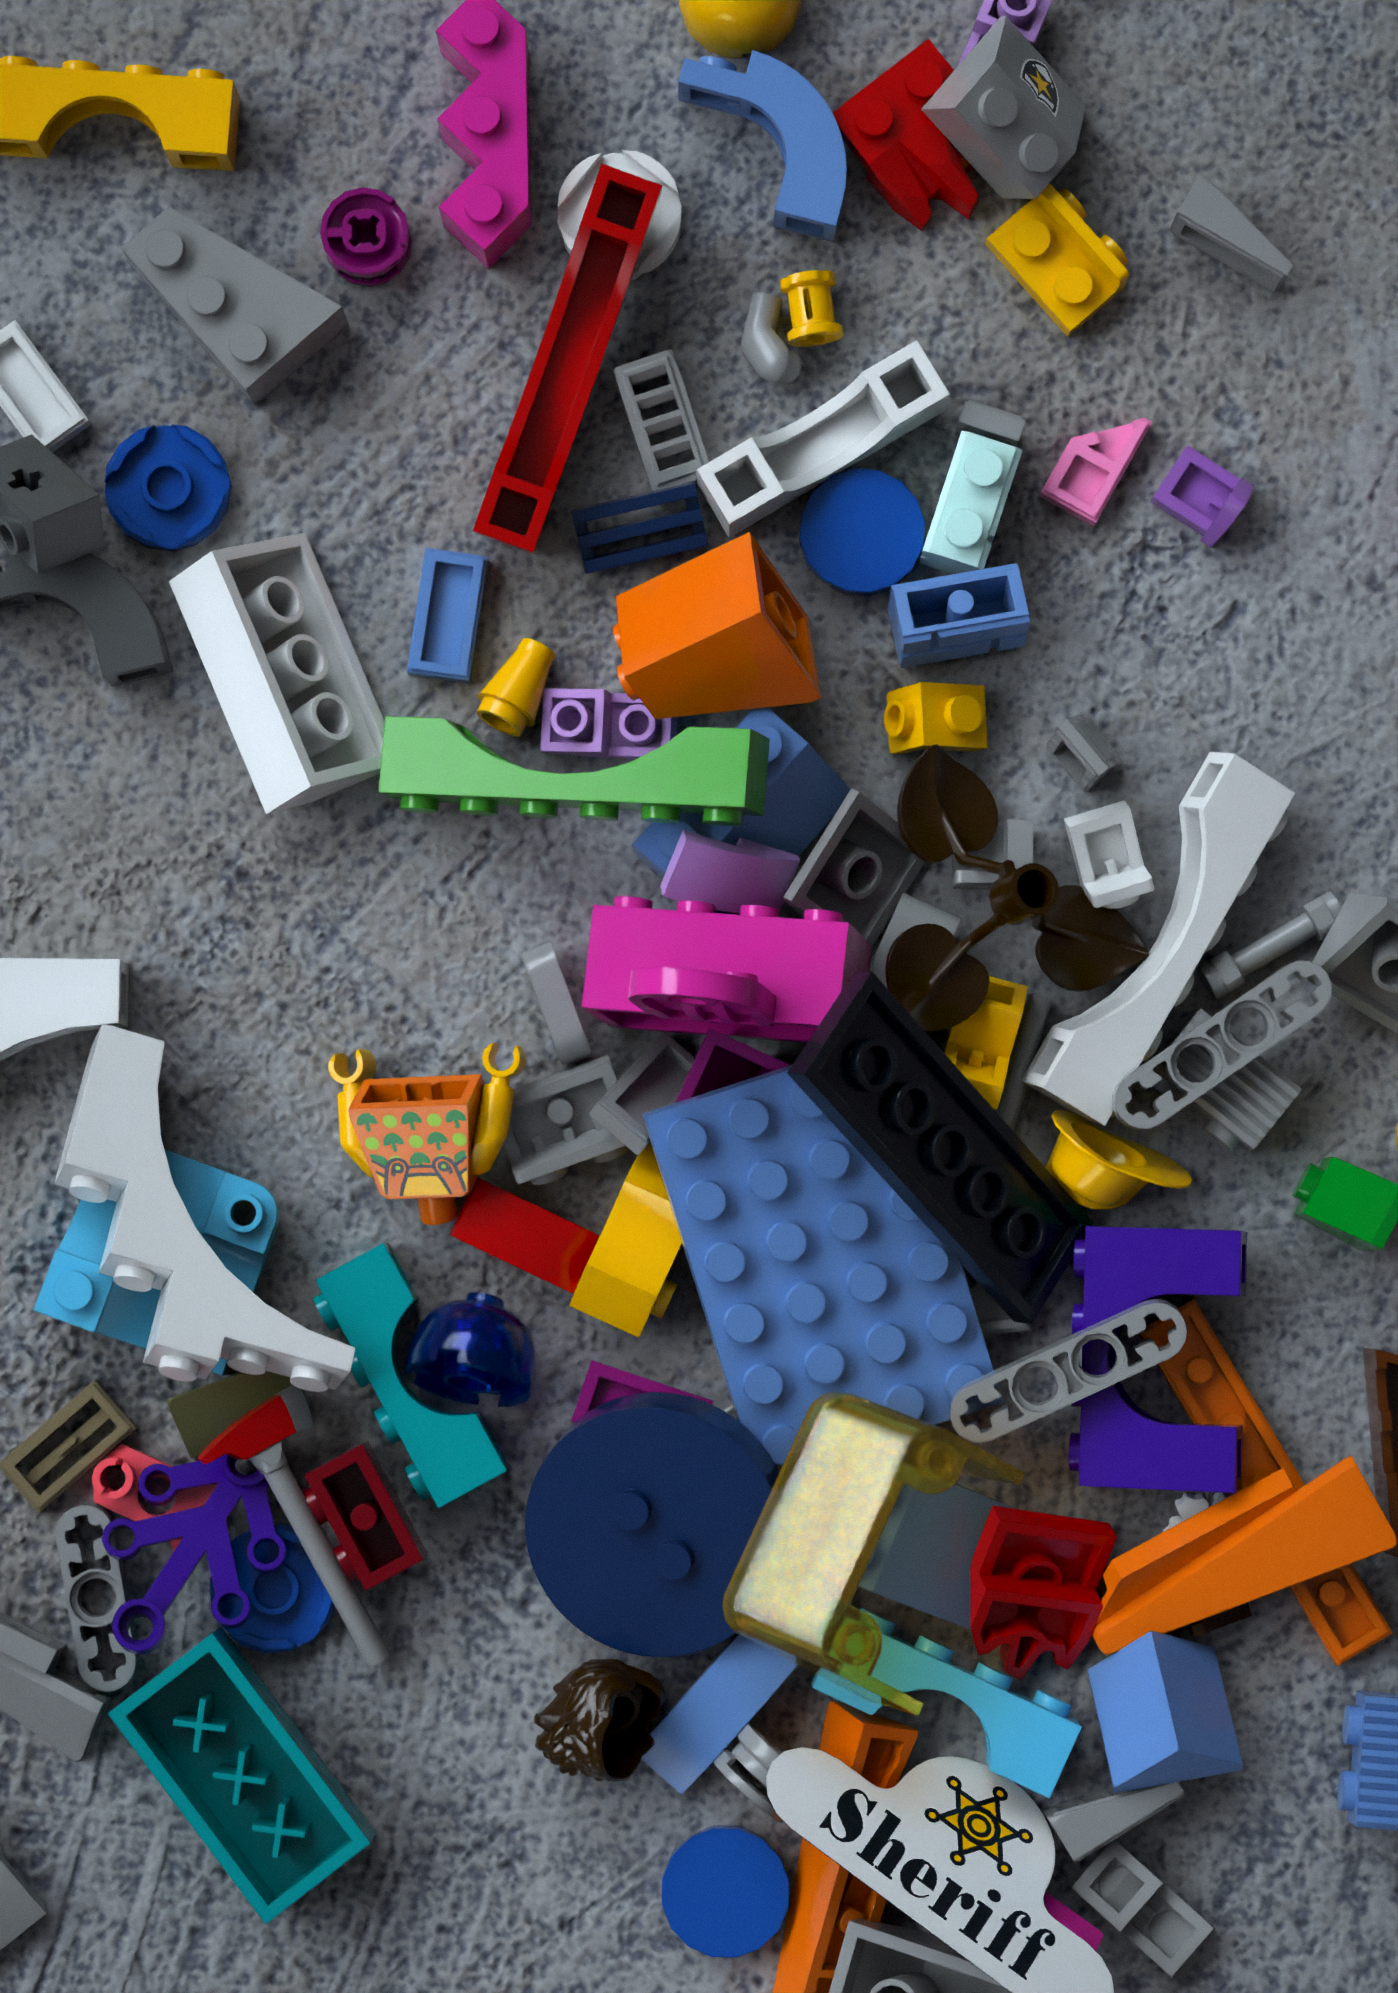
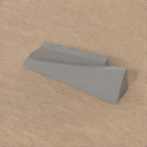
M0 1612V1709L74 1761L81 1760L113 1696L104 1691L93 1689L87 1683L56 1668L67 1644Z

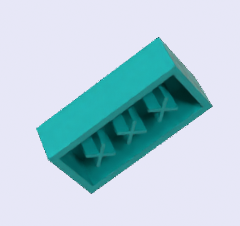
M222 1626L108 1713L109 1717L265 1924L367 1847L377 1834Z

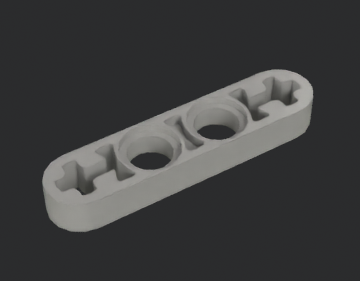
M1295 961L1269 976L1124 1077L1116 1085L1112 1095V1109L1116 1118L1124 1126L1134 1130H1148L1169 1119L1320 1014L1328 1005L1332 995V983L1327 972L1313 962ZM1291 974H1294L1300 981L1311 977L1317 986L1310 993L1314 1004L1308 1008L1303 1001H1298L1281 1011L1280 1014L1289 1020V1023L1281 1028L1274 1009L1266 1001L1262 1000L1259 995L1263 991L1268 990L1270 999L1273 1002L1292 988L1288 980ZM1241 1009L1257 1011L1263 1017L1266 1024V1032L1263 1039L1254 1046L1238 1043L1230 1031L1231 1019ZM1200 1046L1210 1053L1213 1060V1069L1211 1075L1205 1081L1190 1082L1180 1075L1177 1068V1059L1179 1053L1185 1047ZM1162 1063L1169 1082L1179 1091L1183 1092L1184 1096L1175 1102L1170 1089L1153 1101L1152 1107L1156 1112L1153 1117L1148 1118L1142 1111L1133 1115L1130 1114L1125 1106L1132 1099L1128 1088L1136 1083L1138 1088L1145 1090L1162 1080L1163 1078L1153 1071L1154 1067Z
M1151 1299L1143 1301L972 1380L959 1388L951 1400L950 1418L952 1426L959 1436L969 1442L984 1443L992 1441L1166 1361L1177 1354L1185 1343L1187 1329L1183 1315L1176 1306L1166 1300ZM1151 1313H1156L1161 1321L1168 1319L1174 1321L1175 1326L1167 1331L1169 1340L1167 1344L1158 1347L1153 1339H1146L1133 1345L1135 1351L1141 1357L1132 1362L1127 1361L1124 1343L1113 1331V1329L1126 1324L1128 1336L1132 1337L1146 1329L1144 1317ZM1090 1340H1105L1116 1351V1362L1112 1369L1105 1374H1089L1079 1364V1351ZM1037 1366L1050 1370L1057 1379V1389L1054 1395L1047 1401L1039 1403L1025 1398L1019 1388V1381L1023 1373ZM1007 1379L1011 1398L1022 1413L1010 1417L1008 1405L1005 1404L990 1413L991 1425L988 1427L980 1428L976 1420L965 1423L961 1415L968 1411L967 1399L978 1395L982 1403H989L1002 1397V1392L995 1384Z

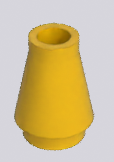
M522 638L515 652L478 694L481 704L476 711L477 716L483 722L502 733L520 737L526 726L530 727L535 724L549 669L556 657L555 653L546 645L536 640Z

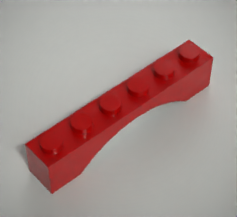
M601 163L535 361L473 528L474 533L535 555L661 197L662 185Z

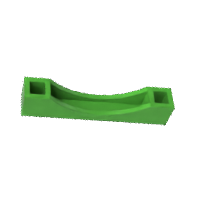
M385 716L378 792L401 800L400 810L416 813H438L439 803H459V812L482 816L498 815V805L520 806V815L535 818H557L558 808H580V817L591 820L617 821L619 810L641 811V820L648 822L680 823V813H702L703 823L721 826L742 825V815L764 816L770 739L752 729L687 727L663 746L629 763L596 772L558 774L525 769L512 764L490 750L468 728L445 718Z

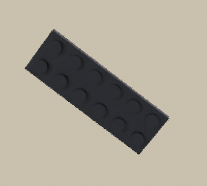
M855 971L787 1074L1014 1322L1032 1324L1073 1258L1075 1241L1084 1239L1086 1226H1092L1094 1222L872 971Z

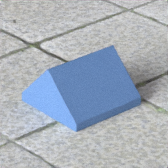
M1150 1631L1088 1669V1678L1114 1793L1243 1770L1241 1754L1213 1646Z

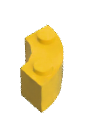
M651 1143L636 1157L569 1304L570 1307L638 1338L650 1314L660 1319L663 1318L678 1285L667 1280V1276L682 1246L681 1237Z

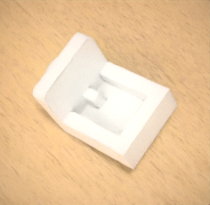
M1125 800L1064 818L1080 886L1083 887L1084 893L1093 907L1099 908L1103 906L1109 909L1126 907L1135 903L1140 895L1152 892L1155 889L1152 876L1144 866L1131 809Z

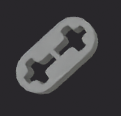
M551 941L521 952L562 1065L564 1066L593 1055Z

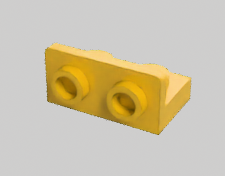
M1049 183L1036 199H1031L986 238L985 245L1061 331L1069 337L1124 289L1130 273L1125 268L1128 264V259L1118 244L1107 235L1099 238L1083 221L1087 215L1076 197L1065 188L1057 191Z

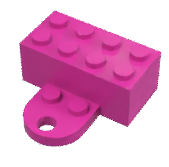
M617 896L614 897L613 906L593 905L582 1008L612 1028L706 1035L708 1029L711 1028L728 1037L807 1043L855 971H869L872 945L855 929V926L849 922H843V914L835 911L809 909L804 911L803 919L780 918L778 909L760 905L740 906V915L715 913V905L700 901H678L676 910L652 909L653 901L648 899Z

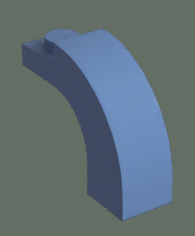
M752 50L746 74L737 72V67L733 63L718 57L702 56L700 61L684 58L678 80L679 101L737 115L753 121L761 126L777 144L784 161L785 173L775 207L774 227L834 242L844 203L847 173L846 153L837 121L821 94L796 70L780 60Z

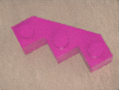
M465 0L436 30L440 53L472 84L437 118L442 141L474 171L439 206L443 227L489 270L532 226L529 50L525 28L496 0Z

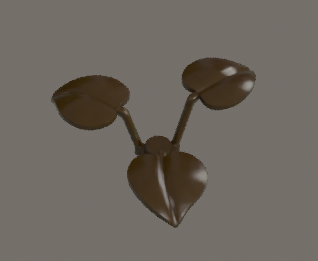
M937 744L929 747L919 756L904 779L897 806L899 830L909 849L919 859L927 863H938L954 854L956 861L962 866L999 875V878L992 885L989 895L994 915L967 935L959 944H957L954 936L946 928L937 924L927 923L915 925L902 932L889 949L885 968L887 988L925 1032H936L958 1025L972 1016L982 1005L988 991L989 974L986 967L978 959L967 954V952L990 933L1006 923L1021 925L1032 920V927L1042 932L1035 945V955L1040 968L1053 983L1069 991H1090L1103 986L1148 956L1149 952L1143 941L1123 915L1116 909H1109L1103 906L1099 908L1093 907L1085 895L1083 887L1076 885L1059 887L1053 873L1040 864L1029 863L1016 869L1011 860L1000 863L969 855L967 852H975L984 848L992 840L996 831L998 809L990 790L975 773L952 759Z

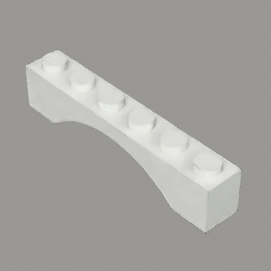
M1209 752L1179 805L1182 833L1180 874L1170 912L1156 942L1149 950L1148 956L1142 960L1137 969L1112 994L1080 1015L1051 1027L1021 1080L1023 1083L1085 1120L1105 1126L1109 1118L1115 1116L1112 1109V1095L1116 1085L1124 1077L1136 1070L1141 1062L1147 1061L1156 1052L1163 1036L1162 1025L1172 1008L1181 1004L1190 993L1194 984L1193 971L1204 952L1211 950L1222 937L1226 927L1224 917L1235 898L1244 894L1253 883L1258 870L1255 863L1267 842L1274 840L1285 827L1289 817L1287 807L1293 799L1295 792L1237 754Z

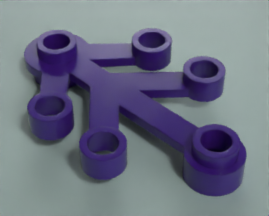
M224 1454L208 1464H203L200 1461L173 1467L153 1464L142 1471L138 1480L140 1493L146 1502L154 1506H163L170 1503L176 1497L178 1491L214 1484L218 1485L204 1506L135 1522L119 1518L111 1521L105 1527L102 1534L103 1546L112 1558L122 1561L132 1559L143 1547L182 1539L144 1598L129 1600L116 1611L112 1621V1630L117 1642L124 1650L132 1654L141 1655L150 1653L161 1645L167 1631L164 1615L205 1553L207 1554L215 1593L211 1602V1611L214 1619L219 1625L228 1629L241 1627L247 1622L251 1615V1603L247 1594L240 1589L226 1522L241 1497L252 1534V1539L247 1546V1556L251 1566L260 1573L270 1574L278 1571L284 1565L287 1557L284 1541L275 1532L267 1489L270 1486L259 1470L252 1475H243L236 1469L238 1459ZM157 1474L167 1476L171 1484L165 1494L155 1496L147 1491V1482L152 1476ZM122 1528L131 1530L134 1533L135 1539L128 1549L117 1550L111 1546L110 1540L115 1531ZM263 1542H272L279 1548L278 1557L275 1561L268 1564L259 1562L254 1556L257 1546ZM230 1596L238 1597L243 1602L242 1613L234 1619H227L219 1613L220 1603ZM140 1617L149 1619L153 1624V1630L149 1637L143 1640H135L129 1636L128 1630L133 1620Z

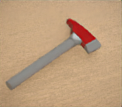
M290 1385L227 1427L198 1456V1460L203 1464H208L227 1454L235 1459H248L264 1475L367 1666L371 1667L387 1659L390 1656V1652L352 1582L349 1581L342 1570L331 1543L312 1513L300 1486L286 1463L288 1460L285 1457L282 1440L296 1432L310 1429L313 1424L310 1409L302 1390L294 1385Z

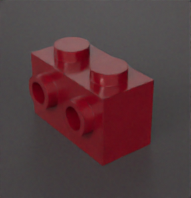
M369 1441L304 1475L310 1485L309 1488L303 1490L305 1499L320 1525L329 1521L340 1542V1545L333 1548L334 1553L350 1582L359 1579L366 1591L422 1561L428 1555Z

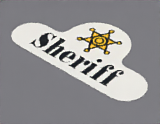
M805 1747L784 1751L771 1762L766 1775L767 1797L775 1813L794 1832L1011 1993H1114L1112 1976L1102 1957L1086 1941L1054 1919L1044 1906L1043 1897L1055 1867L1054 1839L1043 1813L1030 1796L1015 1782L990 1771L988 1766L981 1762L954 1756L937 1757L927 1760L910 1770L896 1786L888 1789L875 1786L841 1760L822 1750Z

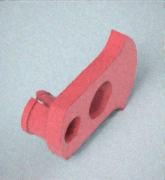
M122 1443L97 1464L92 1474L94 1503L133 1521L204 1506L218 1484L178 1491L175 1503L170 1511L158 1515L150 1513L142 1505L138 1480L142 1471L150 1465L163 1464L168 1467L173 1466ZM112 1465H122L121 1469L125 1473V1483L120 1489L112 1488L106 1480L107 1470ZM157 1474L151 1477L165 1478L171 1483L170 1479L162 1474ZM182 1539L169 1541L173 1552Z

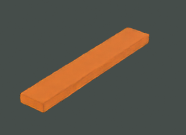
M1190 1299L1178 1306L1177 1309L1183 1315L1187 1329L1185 1343L1177 1354L1157 1364L1190 1422L1194 1424L1243 1425L1241 1490L1281 1468L1285 1469L1297 1490L1305 1486L1195 1299ZM1158 1318L1146 1325V1329L1138 1334L1142 1341L1153 1339L1158 1347L1164 1346L1169 1342L1167 1331L1174 1327L1175 1323L1172 1319L1161 1321ZM1352 1564L1289 1587L1332 1661L1337 1666L1393 1633Z

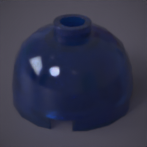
M473 1292L467 1294L466 1300H454L432 1309L415 1330L409 1346L404 1372L408 1375L416 1371L413 1383L421 1389L443 1398L478 1405L479 1397L477 1393L500 1395L497 1407H511L524 1404L531 1397L536 1374L537 1353L530 1330L518 1316L504 1309V1301L491 1294Z

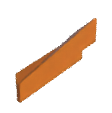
M1352 1456L1343 1459L1299 1490L1295 1488L1285 1469L1281 1468L1112 1559L1103 1574L1107 1591L1101 1600L1103 1608L1092 1635L1101 1652L1105 1655H1110L1118 1652L1150 1631L1166 1634L1392 1549L1397 1545L1398 1538Z
M830 1701L826 1710L819 1750L841 1760L875 1786L888 1789L898 1784L919 1731L911 1726L876 1714L871 1716L845 1703ZM804 1838L801 1841L772 1993H829L849 1920L861 1918L880 1922L886 1904V1899Z

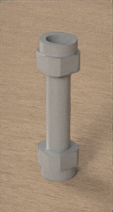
M1328 891L1300 908L1301 915L1231 956L1227 951H1224L1197 967L1198 974L1206 989L1215 1000H1218L1244 985L1243 977L1314 936L1319 941L1328 934L1342 906L1337 898Z

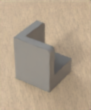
M1008 819L1004 825H997L992 840L984 848L967 853L971 856L1000 863L1011 860L1016 869L1033 863V819ZM952 854V889H991L994 882L999 878L998 874L960 865L956 861L954 854Z

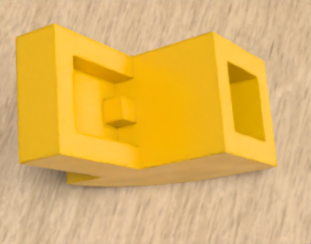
M989 976L988 991L982 1005L967 1020L950 1028L944 1054L990 1106L998 1110L1010 1056L1024 1010L1028 986Z

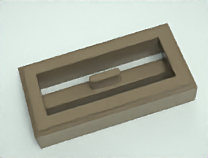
M98 1379L92 1381L0 1461V1469L38 1513L43 1512L139 1428L121 1410L122 1407L118 1402L109 1396L105 1391L106 1388ZM94 1400L101 1409L26 1475L17 1467L90 1402ZM111 1419L117 1428L40 1494L34 1485Z

